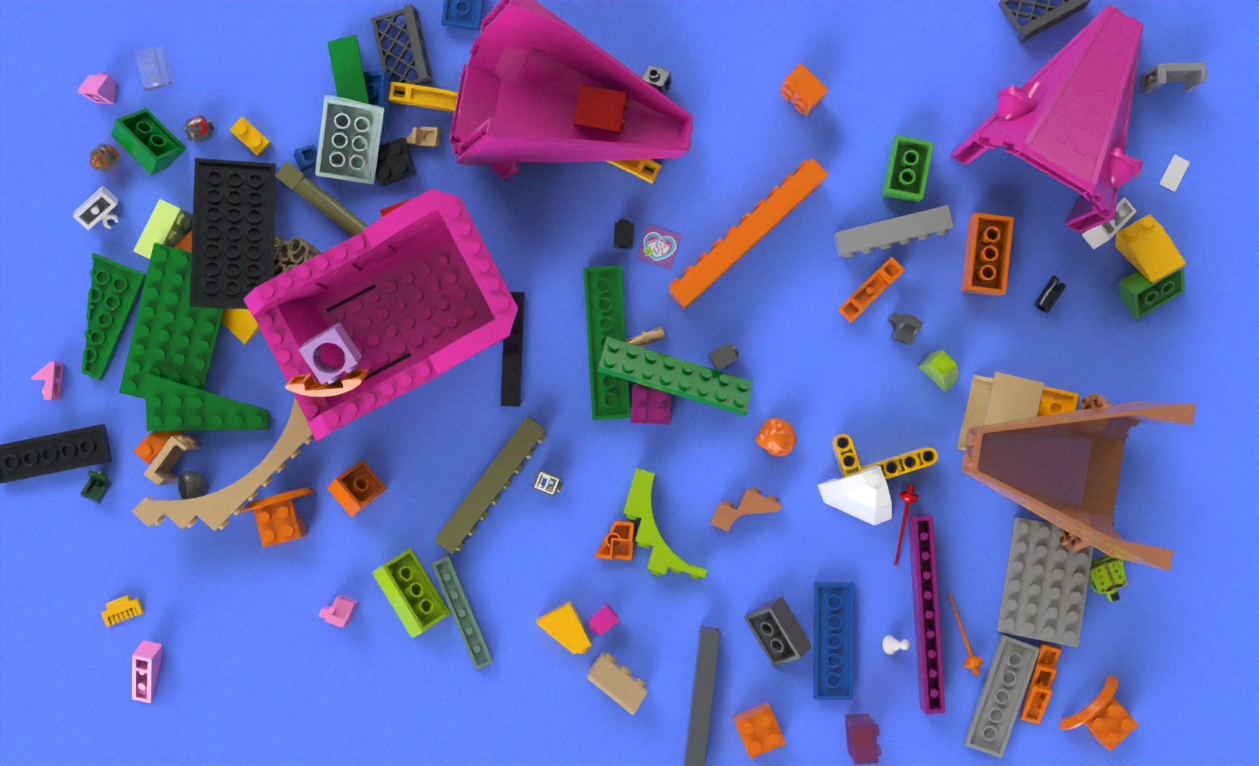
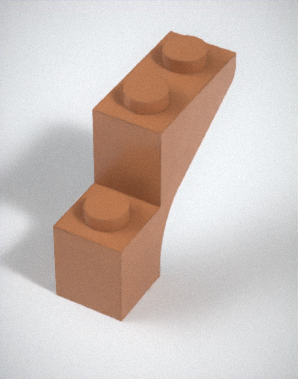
M751 487L750 490L745 488L736 509L734 504L726 500L723 503L718 501L709 523L729 532L733 522L740 516L777 512L781 509L782 504L778 503L779 499L772 495H768V497L760 495L762 491Z

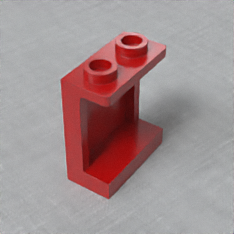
M580 85L573 126L595 128L619 134L620 129L624 130L626 118H622L623 110L627 111L629 99L625 98L626 93Z

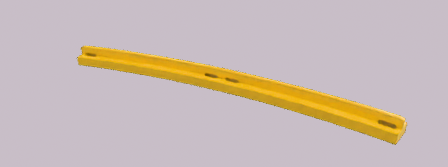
M391 82L389 102L454 113L458 92ZM395 91H404L405 94H398ZM650 159L606 161L651 184L656 180L662 165ZM646 166L654 170V173L644 169V167Z

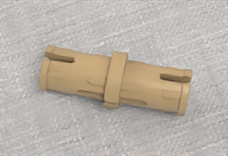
M662 326L648 332L643 331L640 335L627 339L626 342L642 347L645 345L649 346L650 343L666 337Z

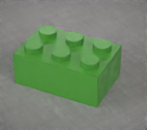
M895 135L890 142L880 196L913 203L920 202L924 197L934 142Z

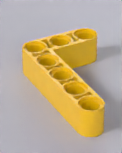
M837 434L832 439L833 450L843 478L873 466H880L886 480L930 466L938 459L936 450L923 447L860 467L852 439L845 434ZM841 437L846 440V445L843 448L838 446V440ZM926 451L931 455L928 461H925L923 458V454ZM846 456H850L852 458V464L850 466H845L844 464V458ZM907 457H911L912 459V465L910 467H907L905 465V459ZM889 463L894 465V470L891 473L887 472L886 469Z

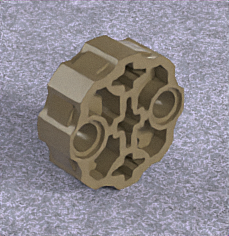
M300 237L284 241L278 246L274 254V278L321 254V251Z

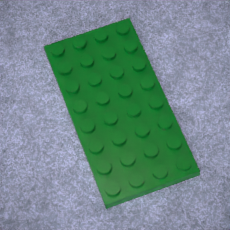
M157 242L154 243L119 393L146 399V372L205 390L224 308L190 307L191 251Z

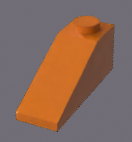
M153 431L133 451L146 464H151L171 436H183L187 431Z

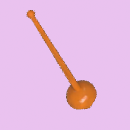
M948 594L969 655L964 661V667L966 669L971 668L973 675H978L981 673L979 666L984 663L983 659L973 655L954 605L952 594Z

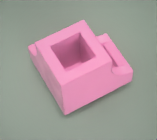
M339 595L335 598L332 606H325L321 609L319 617L326 619L325 622L344 628L350 624L358 601Z

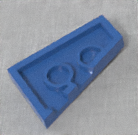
M364 72L369 103L384 108L381 131H388L390 72Z

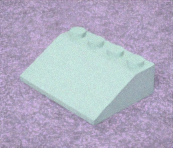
M324 94L315 175L374 185L384 108Z

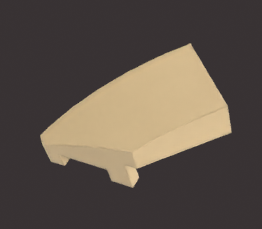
M414 127L412 129L413 132L406 138L408 145L439 148L441 129L438 127Z

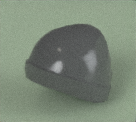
M185 471L178 478V489L182 500L202 497L209 492L208 482L201 474L195 471Z

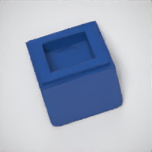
M314 145L295 150L293 156L300 171L316 165L317 151Z

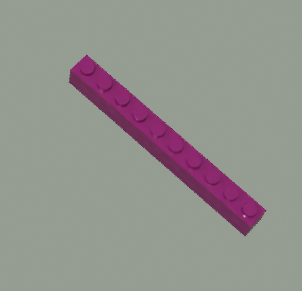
M927 514L908 515L920 709L925 714L945 713L933 516Z

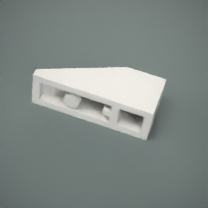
M1124 197L1117 203L1116 213L1111 221L1085 231L1082 236L1095 249L1110 240L1137 211Z

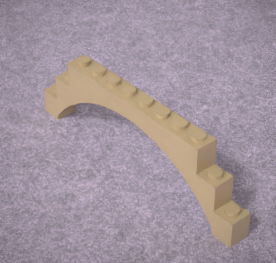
M294 398L288 423L274 448L246 476L230 486L202 497L184 500H154L151 496H147L131 512L149 528L154 525L158 527L166 519L164 517L166 515L181 529L186 527L190 529L198 521L196 518L198 516L213 531L223 530L230 523L228 519L233 514L237 516L245 508L242 505L247 500L251 502L259 494L257 490L261 486L265 488L273 480L271 476L275 472L280 473L287 466L285 462L290 457L294 459L301 452L299 448L304 443L308 445L314 439L308 426V421L296 398Z

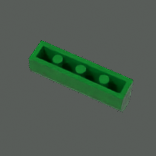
M357 35L328 41L337 97L370 104Z

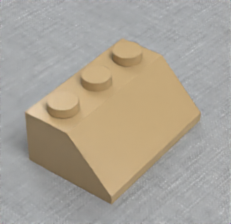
M602 652L588 669L587 679L630 714L634 715L648 692L647 684L638 677L636 679L633 677L631 670L626 666L622 665L621 667L618 665L616 658L610 653L605 654Z

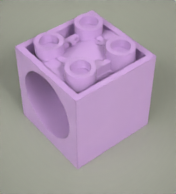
M340 322L308 340L298 349L321 384L325 382L331 384L340 378L339 376L342 372L349 373L357 368L362 357ZM332 343L340 346L344 351L343 361L345 363L340 366L326 364L319 355L321 351L320 345Z

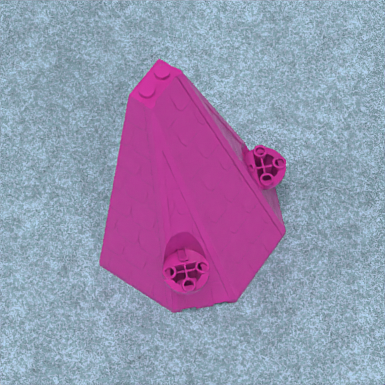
M500 0L482 20L480 25L481 33L478 39L474 40L469 52L473 55L470 56L468 64H464L461 72L449 141L455 144L452 146L453 154L458 155L455 159L456 163L462 165H488L499 176V179L508 181L511 175H516L519 170L517 162L555 163L679 158L689 151L691 147L690 136L693 130V116L536 0ZM586 85L626 93L625 98L629 99L627 111L623 110L622 118H626L624 130L620 129L619 134H615V132L573 126L579 86Z
M1108 5L1020 89L1013 85L1001 89L997 94L996 111L952 151L950 157L967 165L988 148L1006 147V152L1016 155L1081 194L1066 219L1065 225L1078 233H1083L1111 221L1116 213L1119 187L1129 182L1133 177H1137L1141 173L1143 165L1141 160L1125 155L1143 24L1137 22L1134 17L1123 14L1117 7Z

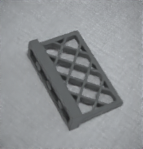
M1001 0L998 5L1017 31L1018 40L1020 43H1023L1085 9L1091 0H1061V4L1058 7L1050 6V0H1047V4L1037 3L1036 0H1033V2L1028 0ZM1009 2L1018 3L1017 11L1009 9L1006 4ZM1021 4L1032 6L1030 14L1019 11ZM1034 7L1045 9L1044 15H1033ZM1018 16L1029 18L1028 23L1021 27L1017 21Z
M412 4L404 6V9L371 18L382 70L384 72L390 70V80L395 73L401 77L399 83H404L405 80L408 81L405 82L406 84L413 85L433 83L418 9ZM404 15L405 22L402 27L395 24L398 16ZM385 20L389 24L385 31L382 32L379 30L378 22ZM393 25L400 29L395 39L388 35ZM403 32L409 35L406 45L398 42ZM386 37L393 41L388 51L382 45ZM397 44L404 47L399 57L392 54ZM408 50L413 53V59L410 64L402 60ZM390 55L397 59L392 69L387 67L386 63ZM401 62L408 66L403 76L396 72ZM411 69L417 71L418 79L412 81L407 79Z

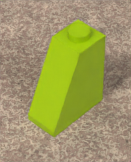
M943 350L931 352L918 365L945 393L959 380L957 363Z

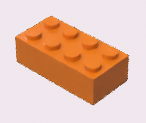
M974 213L969 216L961 292L991 296L1006 294L1014 217Z

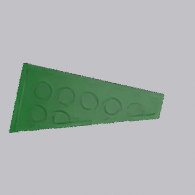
M92 252L93 268L90 270V277L92 279L91 288L88 293L86 316L88 325L87 330H85L86 347L83 350L81 373L98 380H103L143 288L146 274Z
M148 372L145 373L147 431L269 429V411L267 409L216 395L215 393L155 376Z

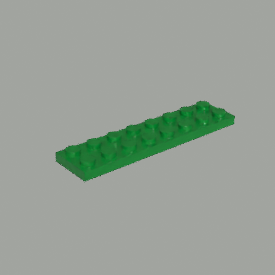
M621 265L583 267L592 420L631 418L628 380L597 371L606 337L626 342Z
M606 337L597 371L746 416L753 381Z

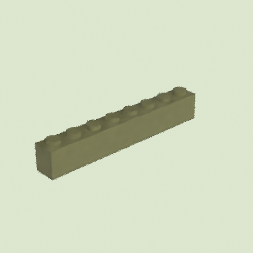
M529 416L525 418L434 539L436 543L451 554L462 550L466 544L464 542L467 536L471 537L477 530L475 526L479 520L483 521L489 514L487 511L491 504L495 506L501 498L499 493L502 489L506 491L511 485V477L514 474L518 475L523 469V461L526 458L529 460L535 453L533 449L537 443L541 444L547 437L545 434L547 430Z

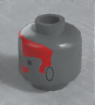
M203 115L187 119L185 126H183L190 141L193 140L195 143H200L212 138L214 126L210 118L206 120Z

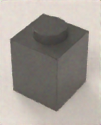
M727 343L709 353L708 356L718 371L738 360L737 355H739V352L735 345L731 346L730 343Z

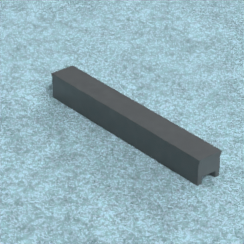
M700 625L683 766L705 765L720 637L719 628L704 627L703 625Z

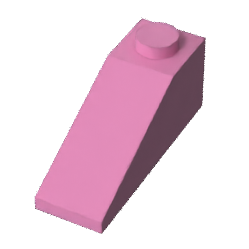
M143 640L133 653L132 699L147 703L153 701L162 662V644Z

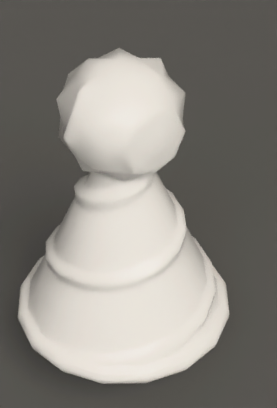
M887 635L883 639V649L888 655L894 654L900 648L908 650L910 647V643L906 639L900 642L891 635Z

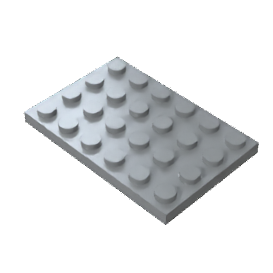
M1014 517L996 631L1078 648L1094 547L1088 546L1078 551H1070L1059 543L1058 539L1061 534V528L1052 523Z

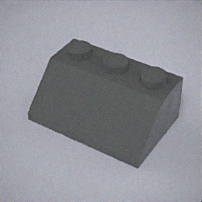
M782 596L768 601L744 616L773 667L800 659L812 647Z

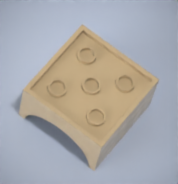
M995 372L994 378L973 375L956 449L966 451V436L970 427L1037 417L1044 383L1000 372Z

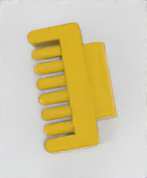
M126 595L106 603L108 610L103 611L101 615L106 627H110L112 624L115 625L116 622L120 623V619L124 621L129 619V616L133 618L134 615L143 614L144 609L139 598L132 600L130 595Z

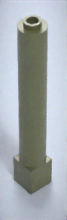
M288 161L276 173L275 176L351 237L369 227Z

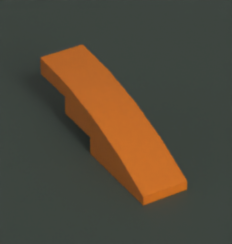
M1045 642L1040 643V651L1025 691L1020 714L1021 720L1040 724L1053 692L1051 685L1057 673L1055 666L1062 651L1060 646Z

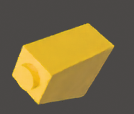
M572 601L537 618V625L573 654L578 652L583 654L590 650L589 647L592 645V641Z

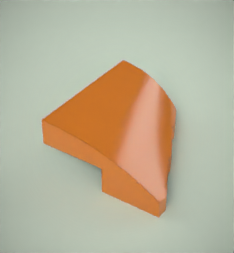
M615 520L600 548L595 553V558L633 560L636 521Z

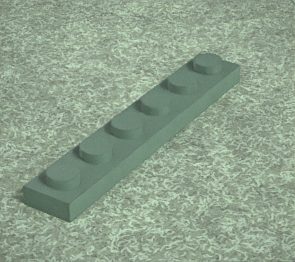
M450 555L432 562L431 566L475 670L494 663V659Z

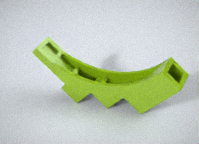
M636 468L623 513L626 514V518L632 520L641 518L635 541L641 547L649 548V545L652 546L647 563V569L650 570L649 573L661 576V573L666 574L668 567H670V571L681 574L683 571L689 573V577L700 580V577L705 578L707 574L706 568L685 562L662 539L656 527L651 508V490L655 473Z

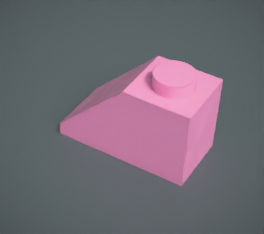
M97 73V76L89 75L79 87L78 93L95 103L115 104L117 82L111 79L108 74Z

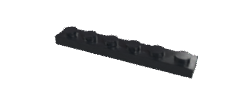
M510 292L518 307V311L510 336L503 339L500 406L520 407L525 293Z

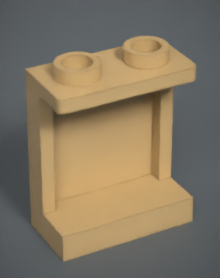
M190 435L171 436L143 475L158 486L174 484L178 477L170 472L171 468L184 451L199 450L201 446Z

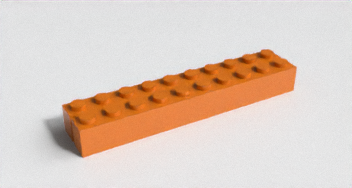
M814 158L809 161L805 159L794 171L795 174L791 172L783 180L780 188L776 186L769 193L766 201L762 199L755 206L752 214L748 212L741 218L738 227L735 225L726 232L724 240L718 239L712 245L710 253L704 252L698 258L696 266L691 264L684 271L683 278L679 279L677 277L669 285L670 290L668 294L683 310L826 179L829 174Z

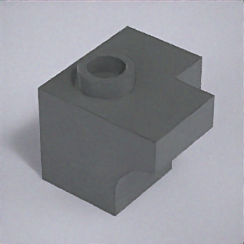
M896 312L890 313L887 319L893 326L890 338L906 345L913 343L917 332L923 324L922 321L912 315H901Z

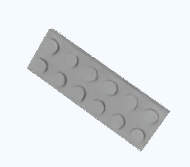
M1001 634L966 733L964 745L1002 759L1040 651L1039 647Z

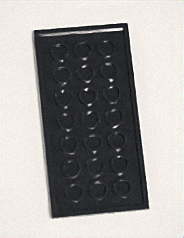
M195 158L190 307L248 309L243 299L255 287L274 278L276 164Z

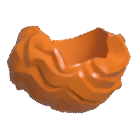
M780 418L766 420L756 435L757 444L768 450V453L772 456H785L789 454L797 442L793 426Z

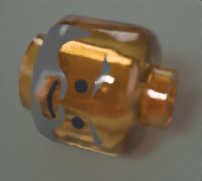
M101 143L89 152L91 159L89 163L96 171L100 169L103 172H108L119 163L118 157L120 154L111 144Z

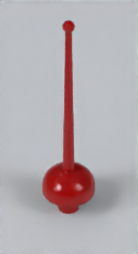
M907 484L906 492L900 491L899 493L901 500L906 503L894 565L898 564L897 561L909 505L919 499V495L914 494L915 486Z

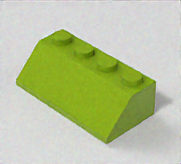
M411 548L372 572L411 638L425 632L451 614Z

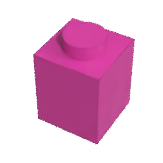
M606 603L589 618V627L595 634L598 632L602 636L619 621V617Z

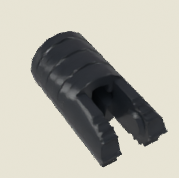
M1055 275L1050 278L1034 303L1037 309L1045 313L1050 312L1066 287L1063 282L1057 284L1059 278Z

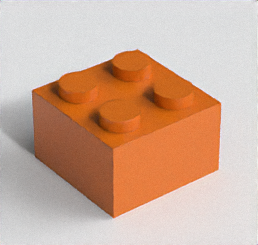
M800 63L784 79L780 91L783 98L787 101L790 100L800 114L807 116L824 99L828 89Z
M768 702L733 716L750 759L786 744Z

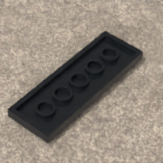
M105 424L1 444L0 484L112 462Z

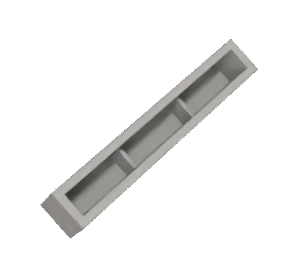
M945 205L839 231L833 235L838 257L844 256L845 259L855 257V253L858 252L868 254L874 252V248L878 247L884 250L892 248L895 243L905 245L911 243V239L918 238L921 241L930 238V235L935 233L937 236L948 234V230L954 226L949 206Z

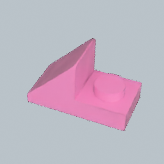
M51 361L31 377V379L45 380V385L42 389L43 400H61L63 362Z

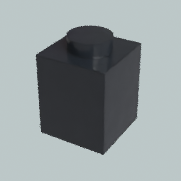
M619 220V223L615 222L614 248L633 249L634 223H630V220Z

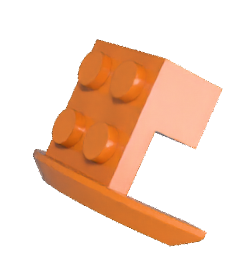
M305 487L244 504L245 508L241 513L249 510L254 511L263 548L307 535L303 517H297L293 498L315 493V490Z
M1112 675L1105 679V685L1097 697L1078 713L1064 717L1059 724V728L1069 730L1084 723L1089 729L1090 734L1111 752L1139 724L1113 697L1118 688L1119 681L1115 675Z

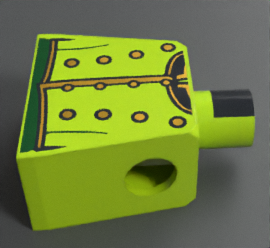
M1104 555L1091 561L1088 582L1094 592L1099 594L1106 593L1109 602L1120 599L1117 589L1126 586L1127 581L1123 560Z

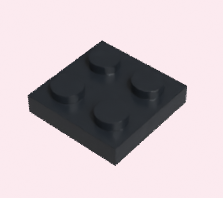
M402 137L379 146L376 175L380 186L383 187L417 175L406 138Z

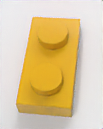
M241 117L229 129L258 157L272 144L244 117Z

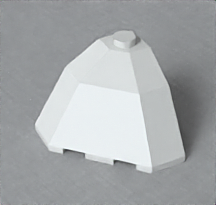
M873 466L844 478H834L817 485L824 503L869 524L877 525L892 519V502L880 466Z

